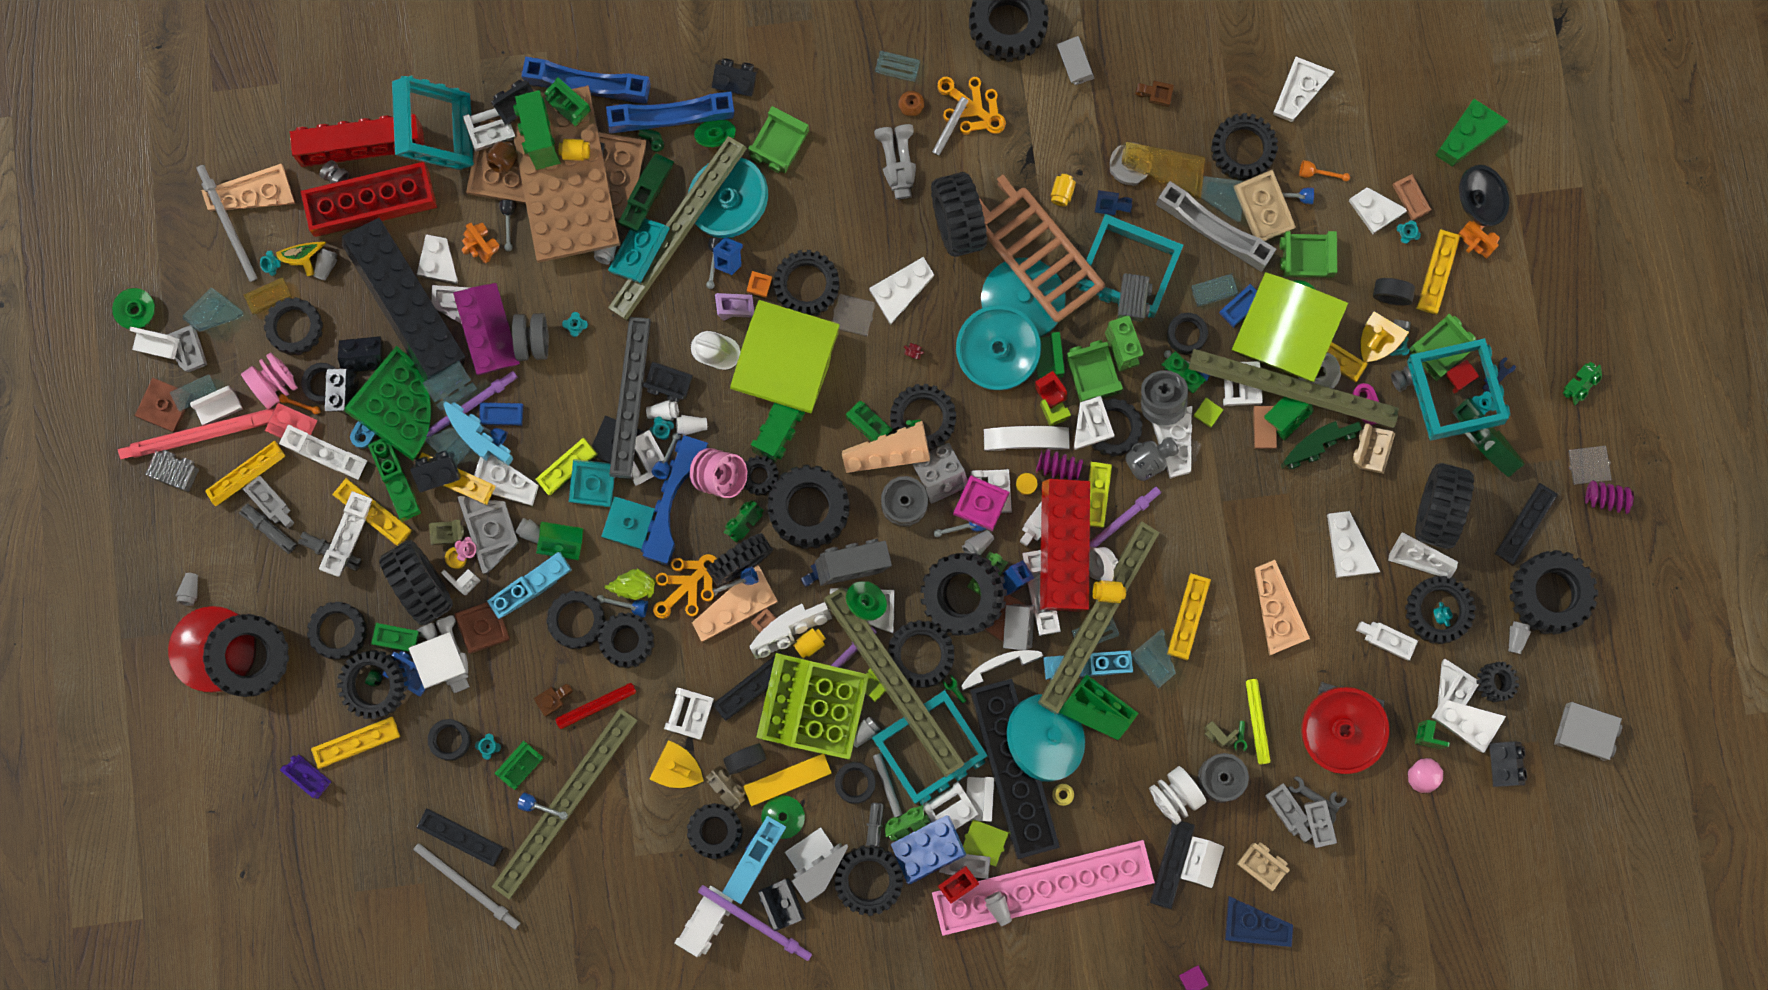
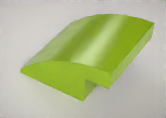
M1265 272L1231 350L1253 360L1260 361V363L1288 375L1293 374L1307 381L1314 382L1348 303L1302 284Z
M759 300L739 355L730 389L812 414L829 368L832 349L838 336L840 324Z
M776 653L756 737L794 748L850 759L869 675Z

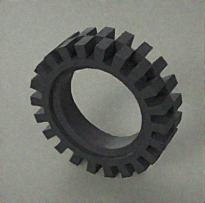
M1242 113L1241 116L1235 114L1231 119L1230 117L1225 119V122H1222L1216 130L1211 146V152H1213L1212 159L1216 160L1215 165L1217 168H1222L1221 172L1223 174H1229V178L1233 179L1235 176L1240 181L1243 178L1248 180L1265 173L1272 165L1278 151V140L1274 137L1276 134L1274 129L1271 130V125L1268 122L1265 124L1262 117L1257 119L1255 114H1251V116H1247V113ZM1243 129L1257 134L1263 144L1261 158L1252 164H1240L1232 160L1227 154L1225 147L1226 139L1231 133Z
M808 249L807 252L798 250L797 254H789V257L787 259L784 258L782 264L778 265L777 272L774 275L775 293L782 307L818 316L820 312H826L828 307L832 306L834 300L837 299L839 290L838 271L834 267V263L829 261L826 255L822 256L820 252L816 251L813 253ZM806 265L818 268L826 278V288L819 298L808 302L795 299L787 288L790 274L796 268Z
M915 384L914 387L911 388L909 386L904 392L901 391L899 396L895 398L890 414L891 428L893 433H897V430L906 427L903 421V414L907 406L918 399L933 401L939 406L943 415V422L940 428L934 434L926 436L928 449L933 450L938 446L944 445V442L948 441L953 433L956 423L955 406L951 402L949 395L947 396L942 389H937V386L933 385L931 387L928 384L919 386V384Z
M758 533L755 536H751L748 540L745 539L742 543L735 545L734 548L729 549L727 553L714 560L707 567V572L717 587H720L728 582L730 583L735 578H739L745 569L749 567L754 568L757 564L761 563L772 553L773 549L763 533Z
M1434 576L1422 581L1413 588L1406 600L1408 601L1407 605H1405V610H1407L1406 619L1410 621L1408 625L1410 628L1413 627L1416 635L1419 634L1424 641L1429 640V643L1444 644L1460 638L1468 632L1467 630L1473 624L1471 623L1472 620L1475 619L1473 612L1476 610V607L1472 603L1474 598L1473 596L1470 597L1469 589H1465L1462 582L1458 583L1455 578L1451 577L1449 579L1447 576ZM1432 591H1445L1456 599L1459 606V617L1451 628L1435 629L1424 620L1421 613L1422 601Z
M917 620L916 622L911 621L905 626H901L893 634L889 642L888 654L910 686L929 688L930 686L937 685L949 674L954 661V646L950 636L941 631L939 626L935 627L930 621ZM915 635L931 637L938 643L941 650V660L938 666L926 674H916L909 671L901 660L903 644Z
M378 650L362 652L346 661L347 665H343L341 668L343 673L338 675V679H341V682L337 683V688L342 689V692L338 693L339 697H344L345 699L342 701L343 705H349L347 710L350 712L355 711L356 716H363L364 719H375L396 711L395 708L400 707L402 704L400 701L406 697L403 694L404 691L408 690V686H404V682L408 681L407 676L403 677L402 674L406 671L404 667L399 668L398 665L401 664L399 660L394 661V656L391 654L386 655V652H378ZM366 665H375L382 668L389 678L390 690L388 696L379 704L367 703L357 693L355 686L356 677L359 671Z
M862 845L858 849L853 848L850 853L844 855L836 869L835 889L839 899L843 901L845 907L848 906L852 912L857 911L860 915L866 913L868 916H873V913L881 914L885 909L887 911L891 908L892 904L897 902V898L901 894L903 875L898 860L892 856L891 852L883 850L884 848L880 846L877 848L874 845H869V847ZM860 862H878L887 870L889 886L883 895L878 898L863 899L855 895L851 890L848 881L849 874L854 866Z

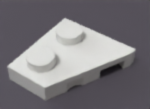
M1443 659L1441 664L1438 706L1442 699L1466 705L1479 685L1476 683L1477 679L1446 659Z

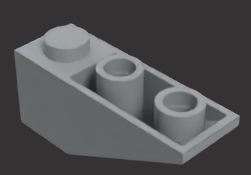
M839 843L830 850L831 855L826 858L823 855L811 862L813 864L812 868L807 871L805 868H802L794 874L795 879L792 882L806 903L825 891L848 849L847 844L842 846Z

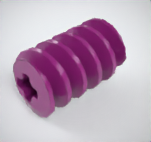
M1047 449L1044 454L1041 451L1036 474L1044 469V476L1052 472L1053 479L1060 474V479L1064 480L1067 476L1068 480H1078L1083 459H1080L1076 464L1075 457L1072 456L1067 461V455L1063 454L1059 459L1057 451L1053 456H1050V449Z
M1592 480L1587 487L1585 503L1587 504L1588 501H1591V507L1594 508L1598 502L1600 509H1603L1605 504H1608V511H1611L1616 506L1617 513H1620L1623 507L1625 508V514L1628 515L1633 505L1634 491H1631L1629 487L1623 489L1620 485H1617L1615 488L1613 484L1606 486L1604 482H1600L1597 485V482Z

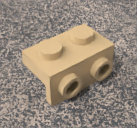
M1365 424L1364 429L1360 431L1359 448L1355 450L1353 456L1356 466L1362 470L1384 474L1395 433L1389 430L1373 428L1370 424Z
M1252 843L1237 865L1269 890L1273 891L1284 875L1290 871L1286 867L1288 863L1279 856L1274 858L1270 855V849L1264 844L1259 843L1257 845Z

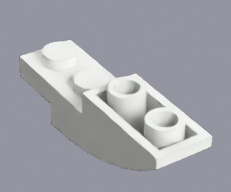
M821 603L805 610L803 604H800L772 621L750 645L755 659L764 658L774 651L788 648L791 644L795 643L793 635L804 633L807 629L816 625H822L832 619L826 603Z

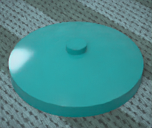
M740 158L695 224L706 234L717 238L735 237L752 228L763 215L768 201V185L762 172L749 160ZM708 164L704 166L696 174L689 187L688 193L694 186L698 178L701 176L705 168L708 166Z
M1014 258V259H1015L1016 262L1020 265L1021 263H1023V262H1024L1025 260H1027L1028 258ZM1006 261L994 268L988 275L981 294L982 308L994 305L1013 307L1024 313L1033 322L1040 337L1045 336L1056 327L1058 322H1055ZM1038 261L1027 269L1025 273L1033 281L1050 267ZM1055 274L1041 284L1038 289L1044 296H1047L1059 287L1062 282L1059 276ZM1065 293L1051 302V305L1057 312L1065 307Z
M994 305L976 311L964 322L958 333L956 354L961 369L974 383L990 390H1007L1022 384L1035 371L1041 355V340L1035 325L1024 313L1013 307Z
M1042 694L1023 700L1015 707L1008 721L1007 741L1012 757L1026 774L1040 781L1051 782L1063 779L1077 769L1084 755L1085 735L1080 722L1061 713L1054 714L1038 704Z

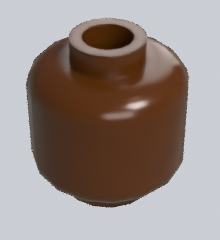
M508 141L496 142L487 153L488 166L497 173L508 172L518 158L515 146Z

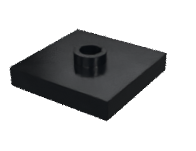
M605 415L592 447L598 453L595 458L611 464L616 419ZM637 429V436L644 433L643 430Z

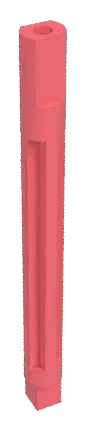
M275 408L131 443L130 446L117 449L120 460L129 457L137 458L153 454L155 451L160 452L267 425Z

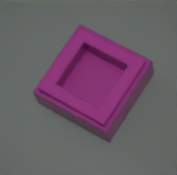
M1198 965L1178 975L1186 990H1201L1209 985Z

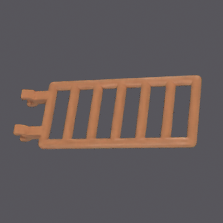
M1002 174L996 179L997 185L1009 198L992 211H989L981 199H979L985 218L987 239L1055 322H1060L1103 290L1105 283L1026 188H1021L1016 192ZM1024 198L1030 207L996 233H993L987 224ZM1036 213L1043 223L1006 249L999 240ZM1049 229L1056 238L1019 265L1012 255ZM1062 244L1069 254L1032 281L1025 271ZM1075 260L1082 269L1047 296H1044L1038 287ZM1088 276L1095 285L1061 311L1057 312L1051 305V302Z

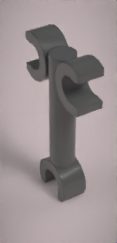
M1294 777L1293 779L1299 783V787L1294 789L1289 786L1287 789L1292 793L1300 792L1314 802L1322 799L1326 800L1333 824L1336 820L1335 814L1338 812L1339 807L1346 804L1347 798L1344 797L1340 803H1337L1335 801L1337 792H1333L1328 801L1306 787L1300 777Z

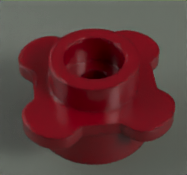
M910 343L909 346H904V354L909 357L920 359L921 354H924L920 345Z

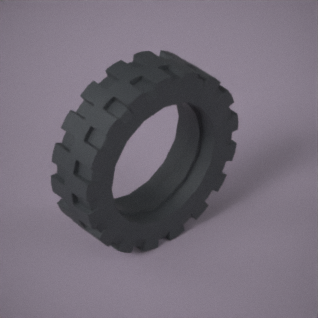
M290 297L284 298L285 300L282 302L280 300L277 301L274 307L271 306L268 310L269 314L264 319L266 321L264 331L266 332L267 339L276 349L288 355L303 354L302 352L312 350L311 347L318 344V339L322 337L323 333L321 331L323 322L319 312L308 301L301 300L298 297H294V299ZM301 310L310 319V330L301 341L295 343L285 342L278 336L277 323L286 312Z
M1116 398L1103 400L1106 412L1118 411L1128 418L1131 424V432L1126 441L1120 444L1111 445L1101 441L1092 444V448L1095 451H1099L1100 454L1110 455V457L1124 455L1137 444L1141 436L1142 421L1140 414L1136 412L1133 405H1129L1125 400L1120 401Z
M569 591V593L561 594L557 600L555 599L552 602L551 608L549 607L546 621L550 634L559 644L570 649H583L586 646H591L598 640L600 628L602 629L604 626L605 616L603 608L593 596L582 591ZM575 602L588 606L593 612L594 617L591 630L586 635L578 638L565 635L560 629L558 622L562 609L568 604Z
M329 602L323 607L320 606L316 609V613L311 615V621L307 625V636L310 639L312 648L320 655L333 660L347 659L349 656L355 655L359 648L363 647L364 639L367 638V624L364 621L363 615L353 606L342 602ZM342 613L349 616L353 621L355 627L354 636L345 647L338 649L330 648L321 640L320 627L329 615Z

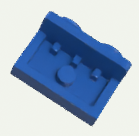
M403 651L399 654L393 652V660H399L401 663L398 665L399 668L404 667L406 671L402 673L403 677L407 676L408 681L404 682V686H408L409 691L421 697L425 689L415 664L410 661L412 656ZM384 671L383 675L388 678L386 672Z

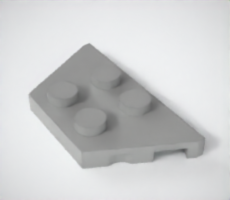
M459 496L458 500L472 542L476 545V554L482 573L486 575L519 543L506 503L504 501L489 500L488 504L485 505L474 499Z

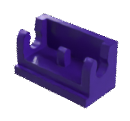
M301 755L292 756L290 763L283 765L280 771L312 798L318 799L331 784V781Z

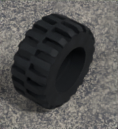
M973 0L969 15V29L971 30L972 40L976 41V47L979 50L983 48L984 54L988 57L991 54L994 55V60L1000 61L1001 58H1006V62H1013V58L1016 57L1019 61L1025 58V54L1032 55L1035 52V48L1041 46L1047 32L1049 17L1048 6L1044 4L1045 0ZM1000 6H1015L1026 14L1028 25L1020 33L1013 35L1002 34L991 26L989 22L990 13Z
M965 172L936 178L931 183V197L938 229L948 254L958 257L983 250L987 245V230L980 198L972 178Z
M1445 463L1436 464L1431 470L1422 494L1416 519L1415 536L1418 541L1445 549L1453 548L1456 545L1463 531L1472 500L1474 475L1470 470Z
M803 465L802 468H797L796 466L791 468L790 472H784L780 475L781 478L773 484L767 504L770 521L780 538L789 542L790 545L794 547L800 546L802 549H808V547L820 548L823 544H830L835 537L838 538L842 529L845 528L849 516L848 493L842 485V481L838 477L836 478L830 470H823L821 466L817 465L815 467ZM804 488L820 490L826 496L829 503V511L826 518L815 526L808 527L796 523L789 513V502L794 493Z
M406 540L381 556L379 563L384 576L387 578L389 585L399 598L401 604L419 625H427L451 610L453 601L446 586L427 556L415 542Z
M1561 550L1542 552L1524 562L1513 575L1514 581L1510 584L1513 594L1509 595L1510 602L1514 601L1515 607H1513L1514 612H1518L1521 615L1519 620L1522 623L1527 622L1531 625L1530 629L1533 631L1540 630L1542 634L1552 633L1553 635L1568 632L1582 625L1592 615L1591 610L1595 609L1597 604L1594 599L1598 597V590L1594 589L1597 581L1596 578H1591L1589 573L1592 570L1590 567L1585 568L1582 565L1584 561L1581 558L1575 559L1572 553L1566 552L1563 554ZM1555 573L1568 583L1571 589V602L1567 609L1555 613L1547 610L1540 604L1536 596V583L1542 575Z
M956 553L942 557L938 560L937 564H933L929 568L930 573L925 574L923 578L925 586H921L920 593H924V599H921V604L926 605L927 610L924 612L927 617L931 616L933 619L931 623L935 627L940 626L941 631L945 633L950 632L952 635H971L990 628L994 621L1000 618L1002 614L1000 611L1002 608H1005L1006 601H1003L1004 596H1007V589H1003L1004 577L999 576L1000 570L997 566L991 565L992 561L982 558L981 555L975 553ZM958 574L971 575L977 581L981 590L980 604L970 614L957 613L950 606L947 599L948 584Z
M254 614L232 616L216 625L208 635L203 648L205 671L214 685L226 693L240 697L260 695L269 691L275 684L277 685L282 675L285 674L287 662H289L288 643H286L285 636L277 628V625L267 620V618ZM241 635H251L258 638L264 644L267 652L263 668L250 676H241L229 669L225 660V651L228 644L234 638Z

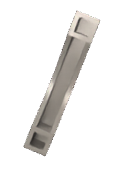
M1169 181L1157 200L1156 205L1260 272L1264 270L1276 251V248L1262 239L1224 222L1199 204L1188 192Z

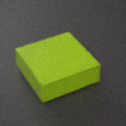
M1205 398L1194 414V417L1211 428L1223 409Z

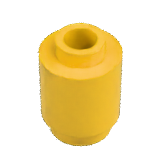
M563 139V143H559L558 153L562 156L563 160L584 161V159H589L590 143L580 139Z
M1061 174V176L1055 178L1050 195L1053 204L1066 207L1071 201L1076 184L1072 176Z
M1100 580V582L1094 583L1093 598L1098 599L1099 602L1120 604L1121 600H1124L1126 597V587H1123L1122 582Z
M811 628L799 637L793 646L804 659L825 646L823 641L826 638L819 629L814 631Z

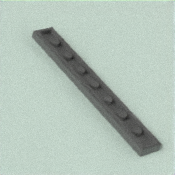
M629 317L610 477L632 478L651 319Z

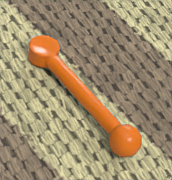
M284 394L279 396L281 403L287 402L312 411L315 415L320 413V408L317 406L311 407L288 399Z

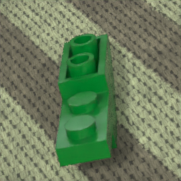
M383 439L369 444L370 452L382 481L386 485L400 521L403 522L421 514L415 494L393 446Z

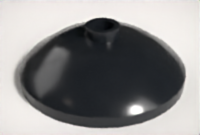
M1475 165L1463 173L1459 184V197L1466 214L1481 226L1491 227L1501 223L1509 210V194L1501 176L1494 169L1486 165Z

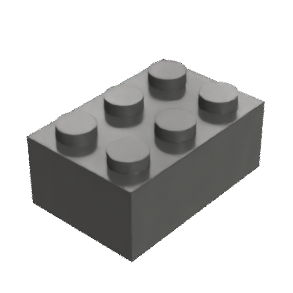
M878 539L866 541V544L858 546V543L845 546V549L838 550L837 547L826 549L825 553L820 554V557L815 561L820 586L881 574L892 566L886 541L879 542Z

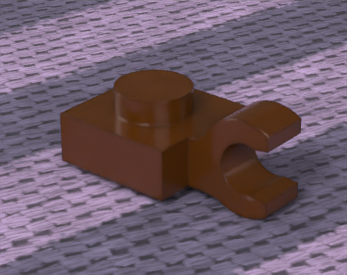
M1153 81L1152 86L1138 83L1135 95L1150 97L1149 103L1169 107L1174 85Z
M565 684L557 691L550 687L533 699L543 715L547 717L564 706L561 699L574 691L569 684Z

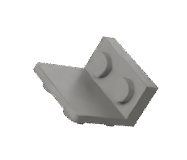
M949 443L929 451L930 461L912 463L926 489L931 504L963 490L968 482L965 471Z

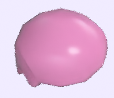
M1431 758L1420 759L1409 769L1408 781L1414 790L1420 793H1430L1442 783L1443 770L1438 762Z

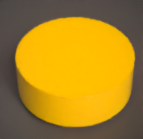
M1030 473L1021 474L1016 481L1018 492L1023 495L1034 493L1038 484L1037 479Z
M455 547L450 548L445 554L446 564L453 569L462 568L466 564L467 558L464 561H459Z

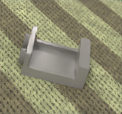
M1573 702L1566 703L1554 745L1566 746L1599 757L1603 761L1610 760V757L1613 758L1616 752V745L1614 743L1616 737H1619L1622 731V725L1620 724L1622 718Z

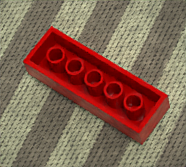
M411 113L412 143L425 146L423 126L416 114ZM389 115L380 116L379 119L375 120L362 118L358 122L353 123L341 121L337 125L319 124L316 128L298 127L294 131H289L292 156L301 167L323 165L329 160L337 163L395 155L394 117Z
M425 162L301 191L308 228L314 237L363 226L379 217L381 221L437 208L429 169Z
M1048 479L1042 482L1040 610L1072 612L1089 610L1090 481Z

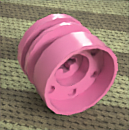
M271 352L266 355L271 363L270 365L263 359L259 360L263 368L262 371H259L252 365L241 373L247 385L267 409H270L279 402L276 394L278 390L285 396L289 395L285 388L286 384L293 391L298 388L289 369Z
M706 448L700 451L694 457L690 467L691 482L696 489L722 498H732L738 495L747 481L748 471L744 460L736 454L714 448Z

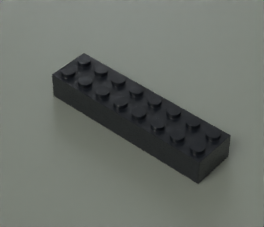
M380 217L343 235L342 246L426 384L464 366L465 356Z
M1008 679L970 690V696L1016 860L1060 848L1042 782L1029 776L1018 766L1008 746V721L1011 713L1019 704L1013 680Z

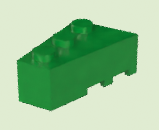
M540 90L515 96L517 104L513 105L516 117H520L521 123L518 124L520 135L524 136L525 142H522L525 155L529 154L536 170L561 164L555 151L554 145L556 144L554 138H552L550 121Z
M1473 99L1435 156L1453 167L1477 147L1500 132L1509 121L1476 99Z
M774 403L765 424H762L759 429L761 431L760 434L751 443L753 453L761 457L766 456L773 463H776L777 459L781 460L786 452L784 446L787 440H792L796 432L793 429L796 422H801L805 415L804 411Z
M1087 674L1059 711V713L1116 740L1121 738L1138 715V712Z

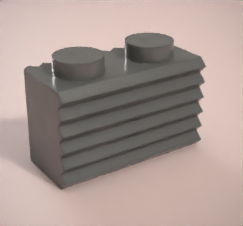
M1123 275L1117 319L1130 316L1131 321L1143 322L1144 316L1148 317L1150 304H1146L1147 296H1151L1152 284L1149 283L1148 276Z
M163 450L162 453L155 451L145 475L183 491L190 492V488L199 472V469L193 466L195 462L186 458H182L181 461L175 459V454Z

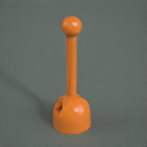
M1303 160L1300 166V177L1308 178L1317 173L1341 178L1343 181L1350 180L1348 173L1338 174L1318 170L1310 161Z

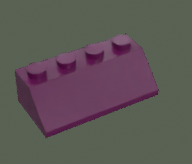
M497 283L454 292L453 295L476 374L480 376L519 365L520 361H517L515 358L513 337Z

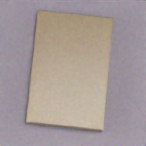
M1273 169L1233 186L1253 236L1266 241L1296 228Z

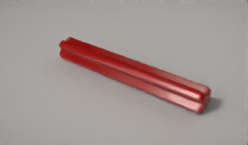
M632 683L626 684L555 719L556 724L560 729H563L634 695L636 689Z

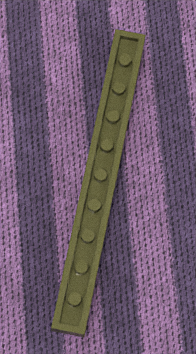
M729 136L726 138L666 224L670 229L642 282L638 283L628 279L608 307L610 310L627 321L747 148Z
M1193 349L1188 369L1394 428L1397 423L1398 407Z
M1142 521L1135 529L1114 569L1112 581L1122 582L1123 587H1126V592L1160 533ZM1095 600L1039 699L1038 704L1054 714L1059 713L1118 608L1119 603Z
M841 587L824 598L825 603L945 778L963 767L965 764L866 620L854 615L849 609L846 602L847 592L844 588Z
M619 708L548 807L558 812H567V819L561 820L559 816L545 812L492 885V888L509 900L512 898L638 720Z

